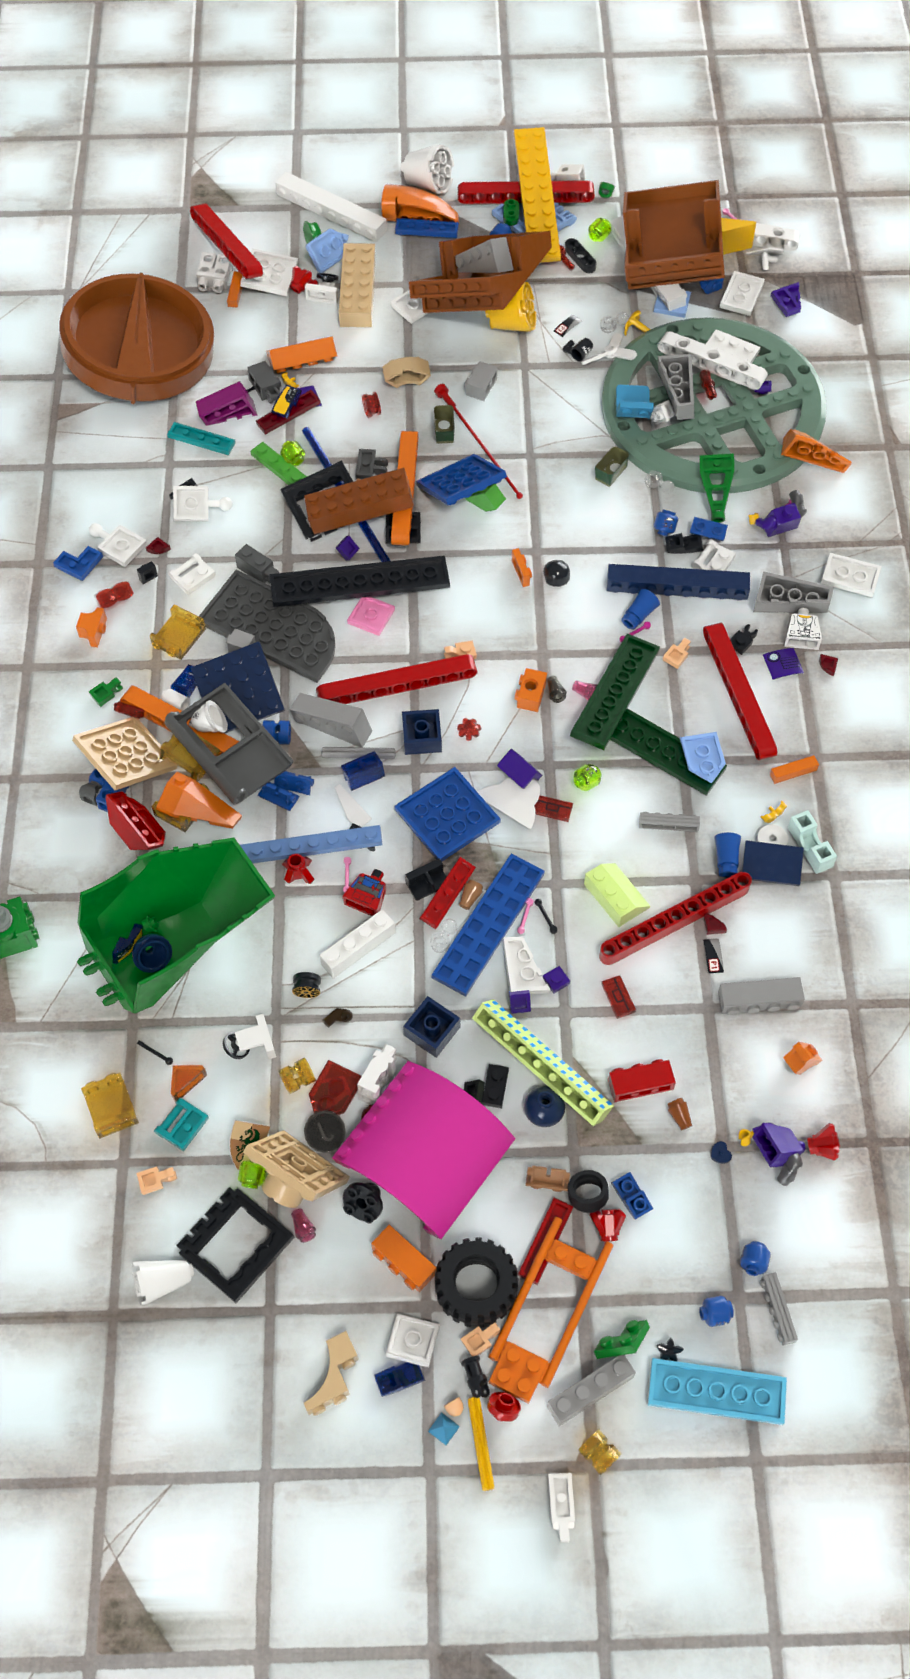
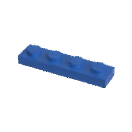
M397 218L395 234L457 238L459 222Z

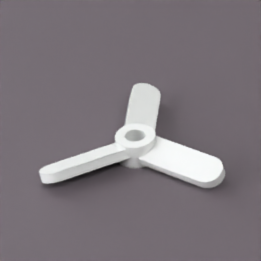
M616 333L613 335L610 344L605 347V352L581 361V364L584 365L605 356L607 358L616 357L633 360L636 358L637 353L634 350L619 348L623 336Z

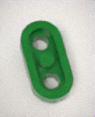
M508 199L504 202L503 221L509 226H514L519 222V202L514 199Z

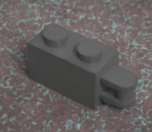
M266 361L247 367L248 379L255 387L262 401L267 399L272 404L273 401L278 400L281 396V381L274 375L273 368L269 367Z
M245 544L235 554L237 568L263 583H271L270 574L279 573L274 568L271 559L248 544Z

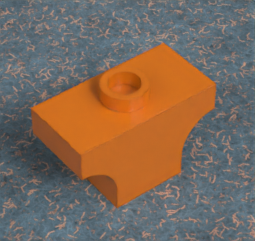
M97 607L92 613H80L76 629L80 638L89 640L91 647L98 648L101 636L106 631L107 617L104 608Z
M803 1042L796 1043L792 1050L783 1057L792 1071L799 1075L823 1061L812 1044Z

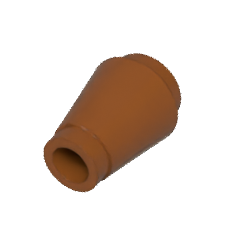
M683 1098L676 1099L667 1104L668 1112L681 1131L693 1126L687 1102H684Z

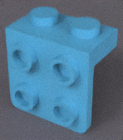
M617 385L616 417L650 418L654 405L650 403L649 387Z

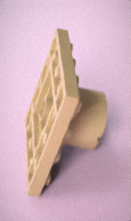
M284 1130L248 1144L243 1151L244 1154L249 1156L250 1161L266 1168L265 1170L268 1175L262 1184L263 1192L269 1198L272 1197L278 1204L286 1207L295 1208L299 1206L303 1198L314 1201L347 1184L350 1176Z

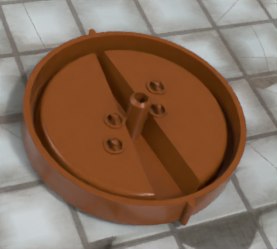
M139 273L111 275L95 280L81 288L67 301L60 316V348L63 359L71 372L90 388L114 398L130 400L131 404H135L136 401L166 399L187 391L204 377L212 362L214 328L207 310L187 290L159 277Z

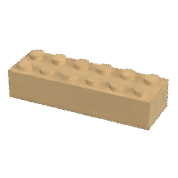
M344 243L339 301L340 327H372L376 264L375 244Z

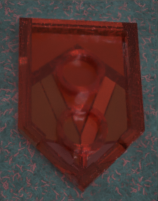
M328 1060L309 1093L314 1115L322 1112L333 1113L336 1116L344 1114L358 1091L357 1084L362 1076Z

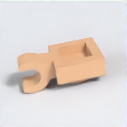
M684 638L679 646L673 644L663 656V661L678 669L688 657L687 651L690 648L689 644L691 641Z
M473 641L455 643V648L452 646L444 647L445 659L465 654L472 655L474 659L477 657Z
M156 1166L136 1173L143 1195L163 1189L162 1182H170L177 1179L173 1167L159 1172Z
M493 1323L484 1331L478 1326L461 1338V1341L472 1357L479 1356L492 1346L489 1340L500 1333V1328L496 1323Z

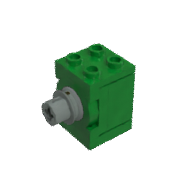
M21 896L7 900L8 904L0 903V959L30 950L32 947H38L36 940L40 938L37 929L34 927L33 922H35L28 903H24Z

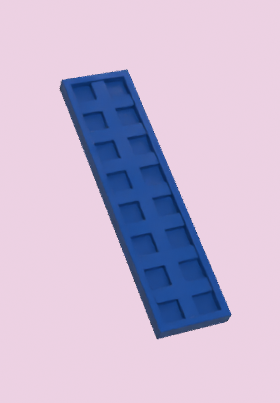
M511 853L432 973V979L466 997L543 878L545 871Z

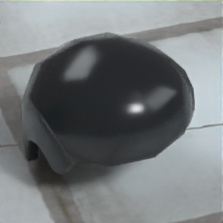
M552 560L545 565L543 573L548 585L559 587L568 583L570 580L568 564L562 560Z

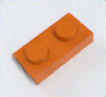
M519 548L513 549L511 561L523 587L530 586L532 572L526 566V558L524 554L521 555Z

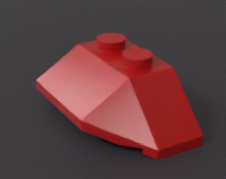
M122 791L106 795L110 825L130 850H150L164 845L166 832L144 805L126 796L127 794Z

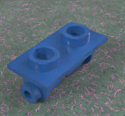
M694 517L690 533L724 541L728 525Z
M284 771L274 778V784L289 791L310 795L314 779L311 776H295V773Z
M271 782L264 785L258 794L259 797L288 811H291L300 797Z

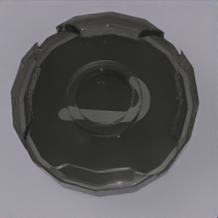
M327 1110L318 1111L311 1115L304 1128L305 1140L308 1145L315 1151L322 1153L332 1152L340 1147L346 1133L345 1124L341 1117Z

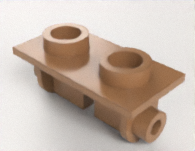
M534 1165L528 1167L526 1186H531L534 1189H552L556 1192L568 1191L570 1172L551 1168V1175H546L547 1167Z

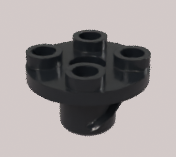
M355 1182L350 1184L343 1192L344 1212L368 1224L372 1223L380 1216L383 1210L379 1187L371 1182Z

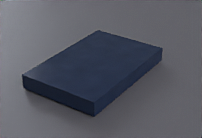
M746 840L742 872L748 873L753 881L800 886L804 847Z

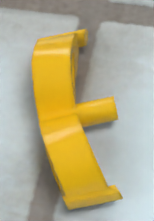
M287 372L281 374L285 385L294 389L299 387L298 384L293 382L295 377L289 379Z
M781 801L780 806L776 810L770 806L768 809L771 813L760 817L766 823H770L784 812L787 805Z

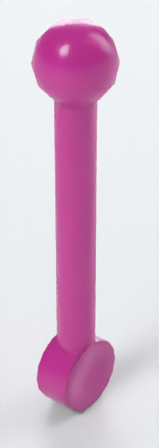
M645 622L642 627L629 634L635 635L644 629H650L651 623ZM625 636L620 637L621 642H623Z

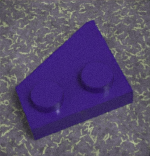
M799 282L771 291L772 299L786 317L801 311Z

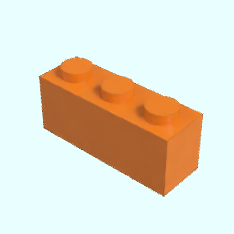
M388 1225L371 1243L372 1254L379 1261L384 1259L389 1264V1270L396 1276L400 1274L405 1279L404 1283L411 1290L416 1289L420 1293L435 1276L436 1266L392 1226Z

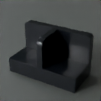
M440 858L405 874L406 885L416 901L437 892L446 879V875L443 872V863Z

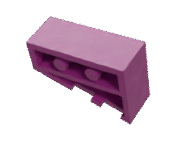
M240 381L195 401L199 417L206 426L227 422V419L237 417V420L242 419V416L250 414L257 416L254 401Z

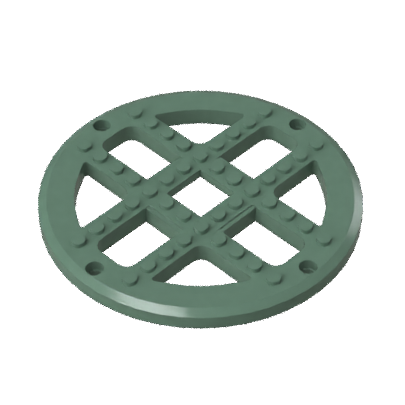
M709 317L691 318L655 327L641 334L624 347L625 349L634 350L637 353L636 358L633 360L615 358L605 377L602 393V412L606 428L617 447L629 454L628 460L648 475L672 486L690 491L705 493L700 476V463L675 456L665 451L666 449L688 442H697L702 446L706 455L731 454L720 435L745 428L762 456L747 462H739L734 459L735 472L730 493L746 492L773 484L790 475L804 463V461L781 455L782 445L778 442L764 418L800 408V419L795 430L806 433L817 441H820L827 413L825 391L817 372L807 358L778 335L758 326L737 320ZM717 329L759 346L760 352L758 355L760 356L756 357L752 364L764 368L768 376L775 373L785 375L792 385L791 388L754 399L746 386L710 372L702 371L692 374L694 419H682V422L645 432L639 428L633 417H616L617 385H631L633 378L647 361L652 363L661 378L658 371V356L667 355L662 353L657 345L668 331L706 344ZM665 386L649 390L650 403H653L654 406L667 400L670 402ZM722 386L733 406L707 414L695 394ZM725 473L710 474L711 483L713 485L723 484ZM723 490L712 491V493L723 494Z

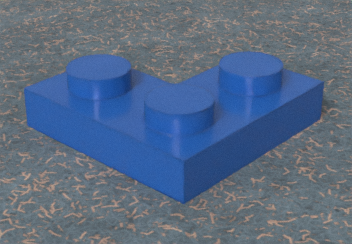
M87 546L78 558L63 551L53 564L55 568L83 581L103 558V554Z

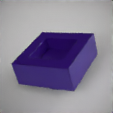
M764 381L760 389L755 390V392H758V394L771 392V381Z
M349 535L345 536L336 546V549L346 561L350 560L360 549Z
M560 966L543 975L545 983L548 984L553 994L570 984V979Z
M529 990L509 992L511 1014L531 1012Z

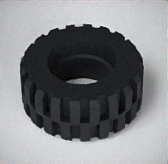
M475 1237V1241H470L469 1238L463 1239L462 1244L456 1242L451 1245L450 1251L446 1250L443 1253L442 1260L438 1261L436 1266L435 1292L438 1303L443 1307L444 1313L447 1316L451 1315L453 1321L458 1324L460 1321L465 1323L467 1327H471V1324L477 1325V1327H484L486 1323L492 1325L496 1323L498 1318L503 1319L507 1315V1311L511 1310L518 1291V1271L516 1265L513 1264V1258L510 1253L506 1254L505 1248L501 1245L495 1246L494 1241L488 1239L487 1242H483L480 1237ZM479 1264L491 1269L497 1278V1287L494 1294L481 1301H472L464 1298L456 1288V1277L464 1267Z

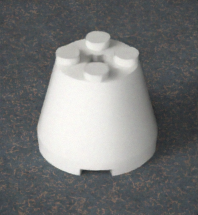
M433 145L409 152L404 162L401 163V171L404 173L405 182L408 185H413L435 194H444L451 187L453 181L451 172L452 167H454V160L448 147Z

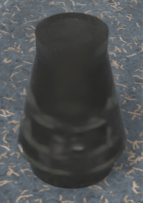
M550 676L547 679L549 698L555 703H560L566 699L567 691L556 676Z

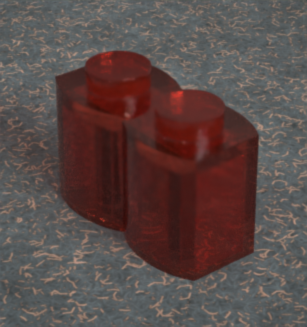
M118 582L110 589L98 591L94 598L100 608H107L114 605L117 601L130 598L134 593L129 582Z

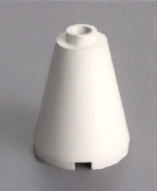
M187 1260L132 1262V1267L136 1266V1271L132 1272L137 1297L141 1296L143 1301L139 1302L141 1306H145L191 1282V1277L194 1276L193 1266L191 1263L188 1264Z

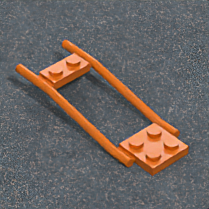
M558 1217L554 1218L489 1355V1359L498 1362L489 1380V1384L528 1404L538 1383L549 1388L614 1246L606 1241L598 1259L595 1260V1258L561 1241L554 1240L562 1223V1219ZM544 1259L584 1280H588L550 1363L506 1341Z

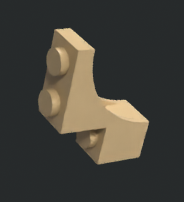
M346 1331L326 1341L330 1355L329 1371L319 1391L312 1398L304 1402L308 1415H319L326 1410V1406L332 1403L338 1405L347 1399L346 1396L350 1395L339 1369L347 1370L356 1364L355 1361L358 1360V1356Z

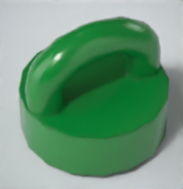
M600 182L598 193L603 198H609L612 196L615 186L610 183ZM604 190V191H607V192H609V193H608V194H604V193H602V191Z

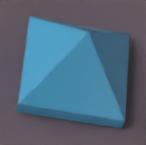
M441 1413L428 1432L444 1445H447L460 1426Z

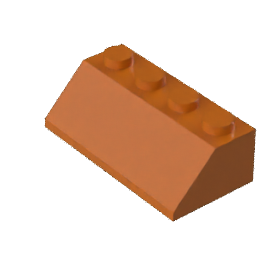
M333 336L266 351L270 365L277 373L284 372L287 367L291 366L292 369L302 368V364L308 363V366L318 364V360L324 359V362L333 361V357L337 356Z

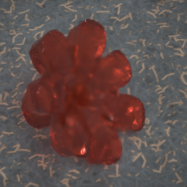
M464 718L462 720L463 724H458L457 730H459L458 735L460 737L466 735V740L471 741L472 735L474 737L479 736L478 731L481 730V726L476 724V719L468 720Z

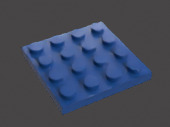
M472 454L417 480L416 483L420 489L444 504L453 505L462 498L470 497L472 493L485 490L487 486L501 482L507 475L505 470L476 454Z
M456 767L394 806L395 811L436 859L440 858L441 861H444L501 823L500 817Z

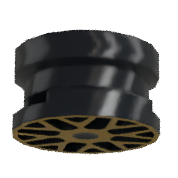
M300 972L293 976L294 987L292 988V993L303 998L319 996L321 977L318 974Z

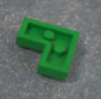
M632 1320L626 1324L620 1336H605L600 1339L594 1350L596 1358L602 1359L636 1353L650 1329L648 1321Z

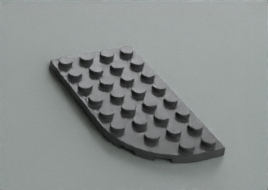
M237 569L197 618L198 624L226 638L229 634H232L234 629L255 635V641L261 643L266 658L316 683L327 671L334 658V631L326 617L319 610L307 603L273 607L271 586Z

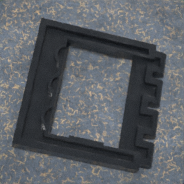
M342 460L280 489L305 539L309 538L311 542L321 538L322 535L321 533H313L297 501L304 499V495L319 492L340 481H343L344 484L353 482ZM338 528L325 531L324 534H330L338 530Z
M229 1187L219 1198L223 1205L221 1206L218 1202H215L204 1214L209 1220L206 1222L201 1218L190 1230L194 1235L193 1238L186 1234L176 1246L181 1250L179 1255L183 1259L187 1260L189 1264L191 1263L198 1272L236 1304L295 1237L294 1234L237 1188L234 1191ZM242 1207L257 1222L270 1230L271 1233L258 1246L250 1258L241 1265L234 1276L226 1280L220 1274V1271L205 1258L202 1259L197 1254L236 1211Z

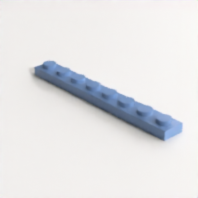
M376 825L241 844L240 846L252 863L287 859L292 854L310 856L381 846L383 844L381 827Z

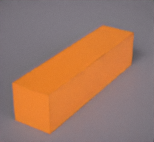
M237 271L233 273L227 298L228 307L238 308L243 275Z
M813 755L772 768L770 776L774 784L817 771L819 763Z

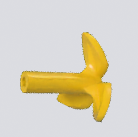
M636 310L626 322L624 328L625 335H627V330L631 325H634L643 333L651 330L638 321L641 314L639 310Z

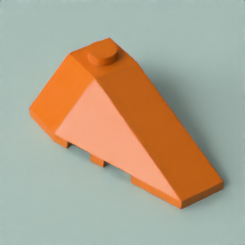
M790 429L783 437L781 455L842 473L851 466L852 462L806 433Z
M176 772L167 782L156 806V810L175 818L185 816L190 817L191 821L197 822L200 819L208 821L211 825L232 829L242 818L239 812L193 778Z

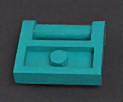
M179 1097L175 1102L176 1106L163 1123L154 1129V1132L184 1152L209 1117ZM186 1110L185 1114L169 1133L167 1131L181 1111Z

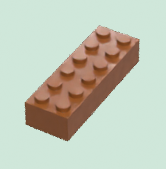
M405 468L304 495L308 521L314 534L414 507Z

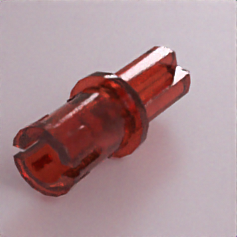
M705 369L700 372L702 388L705 390L709 400H713L717 397L714 387L715 382L711 378L710 371L707 369L706 373Z

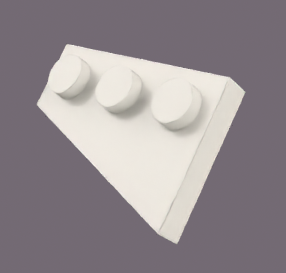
M504 937L502 942L509 991L529 990L530 994L549 993L550 988L545 983L540 968H537L524 938Z

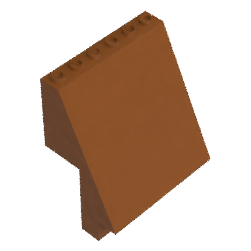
M719 180L624 192L625 274L628 290L725 278Z
M551 231L469 236L440 241L442 275L410 281V299L422 298L423 313L504 310L552 248ZM506 237L514 270L500 273L458 271L456 255L490 239Z

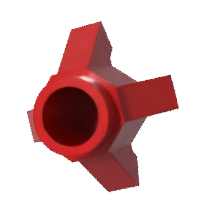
M294 266L289 286L294 292L300 294V292L305 290L306 283L318 285V281L311 279V271L301 270L298 266Z
M292 854L282 863L287 869L284 880L290 884L294 880L303 879L306 883L312 884L314 877L306 868L312 860L307 856Z
M828 1123L816 1135L807 1138L811 1155H820L834 1161L839 1157L840 1143L838 1134L835 1132V1125Z
M621 1209L601 1210V1212L599 1210L589 1214L599 1232V1236H601V1241H618L619 1231L626 1218Z

